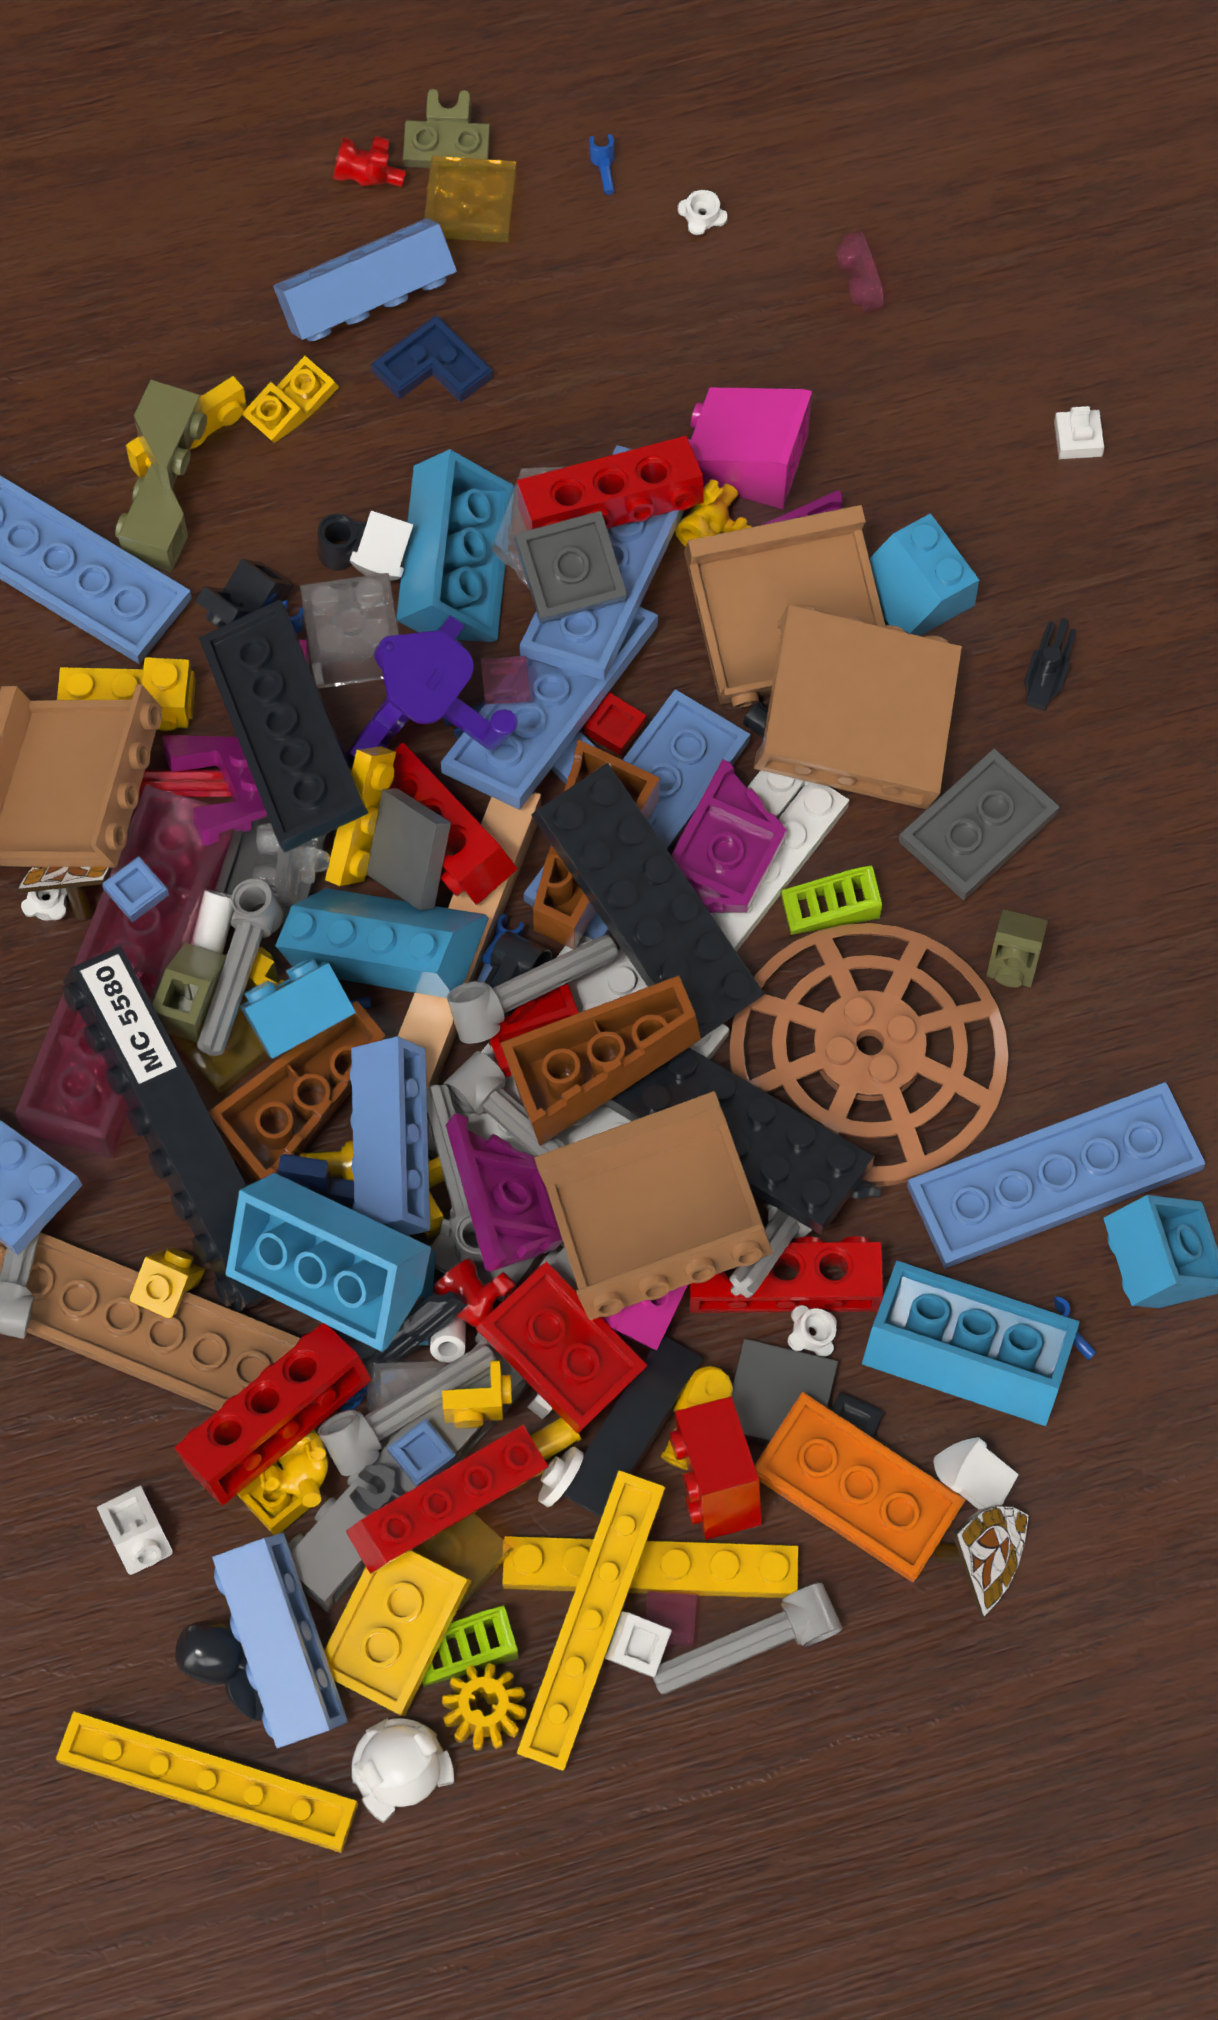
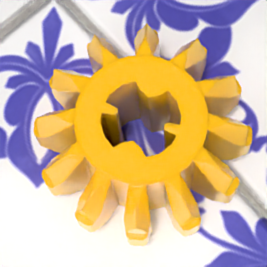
M487 1664L484 1677H478L475 1667L469 1666L466 1668L469 1682L466 1684L460 1678L453 1677L450 1680V1686L457 1694H448L442 1697V1705L453 1710L444 1716L445 1726L454 1727L460 1725L455 1733V1740L459 1743H462L471 1734H474L473 1747L475 1750L480 1751L484 1745V1737L490 1736L492 1745L498 1749L502 1747V1738L499 1732L503 1731L511 1737H516L519 1729L512 1720L526 1718V1708L516 1704L525 1697L522 1687L509 1689L514 1680L513 1674L509 1671L503 1673L498 1680H495L494 1664ZM485 1698L488 1704H492V1714L483 1716L481 1710H476V1701L478 1699Z

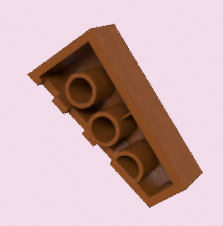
M578 739L572 768L564 791L609 763L648 821L659 802L660 777ZM551 845L533 906L534 931L571 949H575L597 911Z
M676 976L501 1042V1046L540 1147L701 1040L693 1007L680 976Z
M357 1000L351 1004L356 1012L355 1014L293 1047L208 1112L229 1153L254 1183L273 1173L278 1174L281 1155L300 1156L352 1092L350 1069L352 1067L351 1048L385 1040L386 1035Z

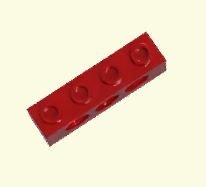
M687 436L516 480L518 508L527 531L598 511L602 512L606 528L608 529L630 522H641L650 517L676 510H686L703 503V474Z
M402 743L394 750L396 752L393 763L394 778L388 789L398 788L451 823L442 866L444 872L441 874L440 879L456 897L464 892L477 905L516 872L518 868L498 842L418 757Z
M861 1236L847 1237L842 1239L841 1242H822V1239L817 1237L797 1238L794 1240V1243L788 1244L757 1291L750 1298H746L742 1294L738 1296L732 1294L730 1288L733 1284L730 1278L726 1276L725 1271L714 1275L708 1281L689 1284L690 1313L792 1312L801 1305L808 1307L809 1310L819 1308L827 1312H878L883 1299L881 1242H870L868 1238ZM834 1265L841 1268L845 1276L839 1280H829L821 1274L820 1270L825 1266ZM779 1266H789L796 1271L797 1276L792 1280L785 1281L778 1279L772 1271Z
M322 1323L311 1333L304 1335L278 1361L267 1366L241 1392L230 1397L223 1404L222 1408L204 1423L189 1431L185 1438L174 1448L188 1471L224 1506L372 1379L359 1355L327 1324Z
M522 1425L364 1517L345 1532L369 1573L372 1574L547 1469L548 1465L525 1426Z

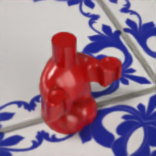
M376 136L373 138L371 149L364 151L357 149L352 140L343 137L332 179L338 181L353 179L361 186L388 183L402 187L406 171L387 166L389 139Z
M467 1258L448 1271L435 1284L433 1291L437 1295L453 1291L465 1298L468 1306L456 1316L466 1321L470 1326L477 1327L494 1311L493 1305L499 1296L503 1298L510 1294L513 1290L512 1288L516 1287V1284L506 1273L502 1272L492 1282L484 1285L477 1277V1266L471 1258Z

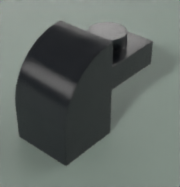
M241 559L224 589L204 586L196 602L208 610L206 619L220 628L279 599L281 602L285 601L294 585L260 561Z

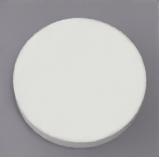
M572 1447L561 1458L555 1457L548 1464V1468L545 1469L541 1477V1482L544 1484L538 1497L540 1503L550 1507L562 1496L580 1468L584 1457L582 1451Z

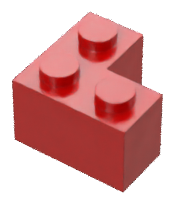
M732 1396L675 1411L676 1430L669 1432L676 1460L685 1458L689 1471L682 1474L687 1493L684 1499L691 1524L700 1523L705 1540L761 1526L759 1478Z

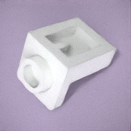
M141 1485L97 1507L128 1574H135L172 1555L173 1551Z

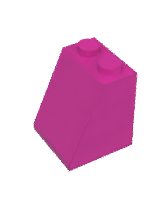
M709 387L704 403L697 402L690 424V427L695 428L692 438L688 439L703 474V488L709 480L713 479L718 481L719 484L717 486L719 488L724 484L732 485L737 490V497L784 510L808 438L812 391L805 389Z

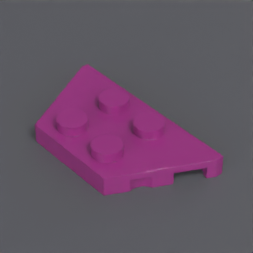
M722 759L671 856L710 913H747L786 839L787 829L774 814L765 810L762 800L753 789L750 788L748 790L734 774V767L730 762Z
M455 1113L446 1123V1129L485 1270L495 1271L556 1250L563 1242L546 1186L539 1174L534 1157L526 1152L516 1150L509 1142L494 1133L488 1140H485L467 1129V1117Z

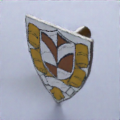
M31 867L22 879L17 891L18 893L66 888L75 919L85 920L93 915L85 888L89 885H98L105 882L112 868Z
M993 1505L978 1510L953 1533L956 1544L939 1543L935 1549V1558L938 1562L963 1565L980 1618H985L1006 1593L1020 1564L1026 1543L1029 1514L1014 1506Z

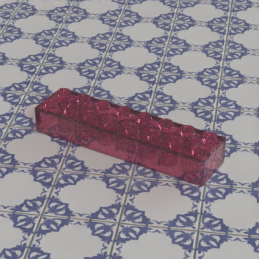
M145 785L127 830L126 845L121 851L117 868H112L109 878L139 856L166 886L169 896L134 922H131L109 895L103 891L74 966L122 946L147 996L153 1004L167 966L184 943L191 944L204 890L215 891L234 831L233 828L219 833L218 842L202 845L193 824V808L212 804ZM62 994L15 1113L23 1133L111 1159L126 1122L127 1112L130 1109L122 1094L116 1095L111 1089L106 1077V1069L108 1067L101 1053H94L85 1038L84 1028L87 1026L79 1011L73 1012L70 1009L64 994Z

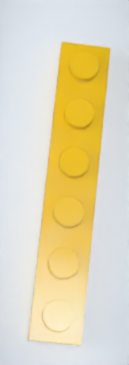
M620 1470L618 1471L519 1745L518 1755L562 1771L565 1770L664 1494V1486Z
M505 1536L503 1589L575 1591L594 1539ZM646 1541L628 1593L785 1598L798 1591V1546Z
M74 1711L56 1757L60 1764L340 1853L343 1851L358 1807V1803L355 1800Z

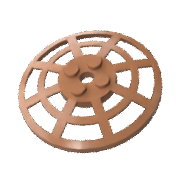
M874 923L845 924L819 930L794 941L774 955L754 976L760 988L763 987L766 980L784 962L810 946L815 945L825 965L802 978L789 992L785 1000L764 994L734 1016L729 1045L730 1070L732 1073L766 1093L783 1086L786 1094L804 1114L837 1135L841 1133L847 1136L868 1139L887 1138L897 1135L906 1162L889 1166H872L863 1178V1180L876 1183L879 1186L908 1182V1179L950 1164L964 1154L984 1133L997 1110L1006 1083L1008 1046L1006 1029L998 1005L986 984L967 962L948 947L923 934L898 926ZM875 935L897 938L909 943L900 960L874 955L842 958L833 939L844 936ZM926 950L942 957L960 971L974 987L981 1001L956 1006L951 996L937 981L917 968ZM872 968L891 971L893 974L884 992L872 990L858 991L849 970ZM829 977L832 978L840 998L833 1002L824 1013L799 1004L801 999L813 987ZM910 981L918 983L927 990L939 1003L942 1010L918 1016L908 1004L901 1000ZM753 1010L776 1017L772 1037L775 1069L749 1081L745 1067L744 1037L746 1022L750 1011ZM989 1018L993 1030L995 1059L993 1076L989 1088L986 1089L963 1075L968 1053L964 1024ZM790 1021L816 1030L813 1045L814 1053L791 1062L788 1060L786 1047L787 1030ZM951 1028L954 1045L951 1068L925 1056L926 1034ZM872 1036L882 1043L883 1049L875 1055H866L858 1049L856 1043L863 1037ZM819 1071L826 1082L837 1090L829 1110L822 1108L812 1100L801 1088L797 1080ZM919 1074L942 1085L941 1089L928 1103L917 1111L909 1113L902 1092L915 1081ZM955 1093L980 1107L974 1118L956 1137L938 1150L924 1155L916 1128L938 1115L951 1101ZM854 1099L862 1101L884 1100L891 1120L886 1122H861L850 1120L846 1117Z

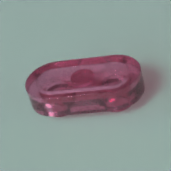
M857 231L844 234L842 244L837 245L836 251L840 268L842 270L848 269L851 280H849V291L853 304H860L864 312L883 308L884 298L881 281L863 232Z

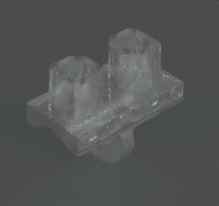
M271 823L258 825L256 840L259 853L278 855L277 865H255L253 879H260L266 882L273 894L279 896L283 907H291L297 903L300 871H302V882L314 883L315 872H321L329 868L330 855L318 849V838L305 843L304 847L301 845L284 853L278 844Z

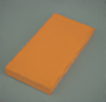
M804 1392L800 1394L754 1465L761 1483L912 1583L917 1579L966 1500Z

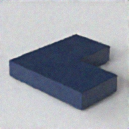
M437 315L371 363L372 373L399 400L432 375L460 403L493 379V370Z
M287 1154L281 1155L278 1175L352 1210L354 1205V1181L332 1178L328 1162L325 1160Z

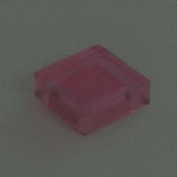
M526 656L481 659L485 704L530 701Z
M648 1591L646 1620L671 1629L666 1645L693 1647L697 1595Z

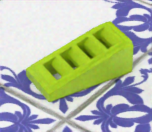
M872 865L851 869L781 890L790 935L880 919L882 902ZM862 889L863 901L857 902L854 890ZM843 892L846 906L839 908L835 893ZM825 896L828 911L820 913L817 897ZM807 899L810 916L802 919L798 900Z
M502 1605L450 1623L438 1648L443 1667L434 1670L431 1662L422 1680L423 1687L450 1680L453 1677L467 1675L466 1668L469 1666H474L476 1671L485 1669L487 1664L497 1666L519 1659L505 1606ZM490 1627L495 1628L500 1645L493 1649L490 1648L485 1629ZM475 1632L481 1653L472 1656L466 1635ZM453 1638L457 1640L462 1657L461 1661L455 1663L452 1661L447 1640Z

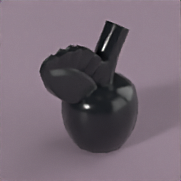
M206 1620L187 1625L180 1633L176 1644L175 1657L178 1668L199 1682L209 1685L225 1684V1692L232 1705L246 1717L254 1721H260L264 1709L258 1691L251 1686L246 1673L248 1662L242 1644L234 1637L230 1624L219 1620Z

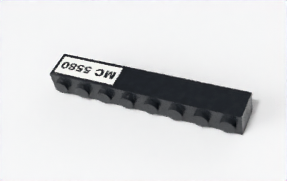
M116 947L71 967L63 981L65 985L62 989L65 1000L73 1012L79 1011L87 1026L84 1028V1034L88 1045L94 1053H101L108 1067L106 1069V1077L111 1089L116 1095L122 1094L130 1109L127 1112V1117L132 1130L138 1137L144 1136L151 1150L149 1160L155 1174L160 1179L165 1178L173 1192L171 1203L175 1213L181 1221H188L195 1235L192 1242L198 1257L204 1264L209 1262L217 1277L214 1285L219 1298L224 1305H231L233 1310L238 1313H242L270 1299L271 1297L226 1275L239 1190L247 1186L123 947Z

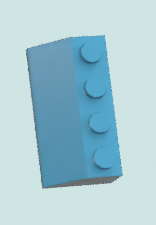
M450 449L414 465L407 522L413 524V528L403 557L402 568H404L400 583L396 621L417 632L437 631L451 615L464 625L456 640L493 642L498 639L513 485Z
M325 888L291 906L275 946L292 967L311 958L316 963L320 961L328 962L337 979L447 998L448 993L452 989L464 984L489 918L486 914L435 906L434 909L418 910L406 901Z
M273 1173L239 1190L226 1275L379 1351H384L392 1342L423 1291L431 1247Z
M896 1261L872 1326L862 1365L1046 1426L1080 1321Z

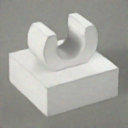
M1090 406L1072 407L1071 412L1056 413L1054 424L1059 459L1102 457L1104 442L1099 410L1090 411Z
M621 1611L604 1659L655 1677L671 1629Z

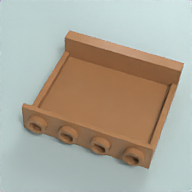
M862 505L688 540L684 555L720 705L732 703L733 708H744L759 703V697L771 695L782 630L778 629L777 625L788 605H811L822 613L835 616L852 615L860 618L864 623L880 627L885 626L862 532L866 522Z
M788 605L777 625V628L782 630L764 738L756 752L754 769L928 809L940 794L962 646L950 644L946 639L939 636L921 637L909 634L904 629L893 625L880 627L864 623L860 618L852 615L835 616L822 613L811 605Z
M136 685L132 700L30 701L17 686H1L0 866L117 868L121 851L127 842V830L133 809L138 804L139 788L144 771L150 763V750L154 736L162 720L161 712L163 708L143 685Z
M715 1091L534 1157L539 1174L546 1186L578 1287V1290H576L578 1298L589 1320L615 1315L622 1308L644 1300L659 1299L674 1289L691 1283L708 1281L718 1273L737 1266L752 1265L759 1261L760 1258L773 1254Z

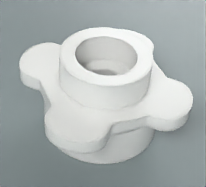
M707 190L695 191L678 205V213L685 216L689 223L688 230L692 234L701 235L705 232V229L714 225L723 226L727 222V213L720 209V201L714 192ZM699 212H706V214L700 215Z
M66 888L28 892L27 899L21 903L23 913L28 917L36 916L42 920L56 921L62 919L66 915V896L68 895ZM49 894L51 897L49 900H43V895Z
M804 1305L796 1307L791 1313L794 1327L793 1333L788 1337L790 1347L795 1351L806 1349L815 1352L818 1357H827L834 1349L831 1341L836 1334V1318L832 1313L823 1309L814 1308L809 1310ZM809 1328H814L816 1335H811Z

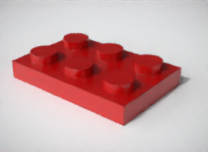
M547 1261L476 1327V1330L577 1434L648 1366L601 1317L589 1320L577 1292Z

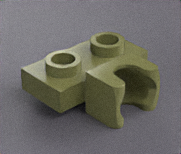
M436 89L429 90L426 111L427 121L405 120L404 167L488 170L490 124L470 123V93L462 90L459 93L456 106L447 109L439 104L438 91Z

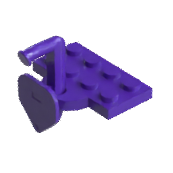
M450 615L437 631L387 636L379 642L374 651V658L383 671L387 697L345 754L347 761L351 759L354 762L356 750L380 746L387 748L386 745L400 731L409 718L419 724H432L443 716L488 750L497 749L516 730L518 719L512 711L507 709L498 710L492 715L489 722L457 698L471 678L474 668L471 655L461 646L462 643L456 640V637L464 628L462 623Z

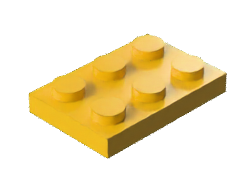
M413 1550L372 1574L365 1567L324 1650L334 1681L399 1715L405 1716L472 1580Z

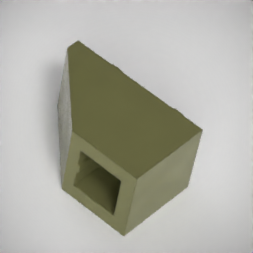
M150 380L134 414L139 440L162 487L171 490L177 476H183L188 468L191 455L189 450L194 439L199 440L202 437L206 428L207 415L203 414L199 394Z
M151 464L146 476H140L136 481L132 494L133 503L128 513L123 512L117 522L115 536L119 538L120 547L124 551L147 565L172 572L188 538L184 513L172 489L169 490L162 487Z
M1003 909L986 976L995 978L998 983L1007 987L1016 988L1022 985L1031 987L1048 920Z
M184 943L167 966L152 1004L167 1033L198 1042L227 955Z

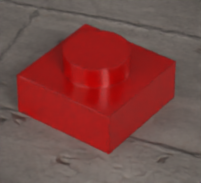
M609 693L584 725V734L619 756H622L645 726L647 715Z

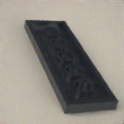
M279 599L199 637L274 834L284 853L368 814L296 632L281 600Z
M609 763L531 814L647 987L680 976L695 1012L701 1039L764 995V992Z
M687 1048L603 1104L628 1120L634 1121L715 1091L752 1194L822 1235L873 1166V1155L691 1048Z

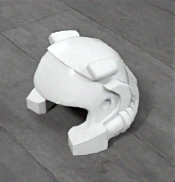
M386 1718L367 1729L356 1747L351 1768L352 1781L354 1784H357L364 1797L362 1802L367 1810L383 1823L395 1813L394 1806L405 1807L415 1805L426 1799L435 1789L436 1785L441 1787L454 1783V1772L447 1750L443 1751L436 1738L437 1734L426 1725L403 1718L390 1720Z

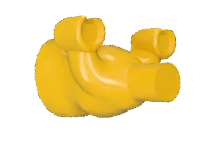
M712 479L704 486L703 503L693 506L688 516L679 521L675 530L677 538L684 546L687 545L688 540L752 527L746 524L747 520L743 517H739L736 521L730 518L728 507L738 496L737 490L732 485L724 484L719 488L717 486L719 484L718 481Z
M312 1430L278 1459L282 1470L272 1466L259 1475L261 1486L264 1490L274 1491L279 1489L285 1493L300 1495L302 1504L306 1507H315L321 1502L319 1488L328 1471L325 1445L316 1431Z

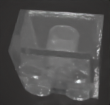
M389 573L300 585L312 668L317 687L325 688L384 679L383 671L374 658L375 648L384 637L399 635Z

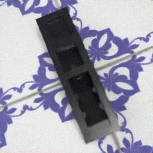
M663 1336L658 1349H651L644 1362L648 1366L628 1384L584 1454L578 1472L562 1496L597 1517L602 1518L618 1471L620 1470L631 1475L636 1473L653 1441L656 1442L673 1414L674 1407L692 1374L699 1369L704 1358Z

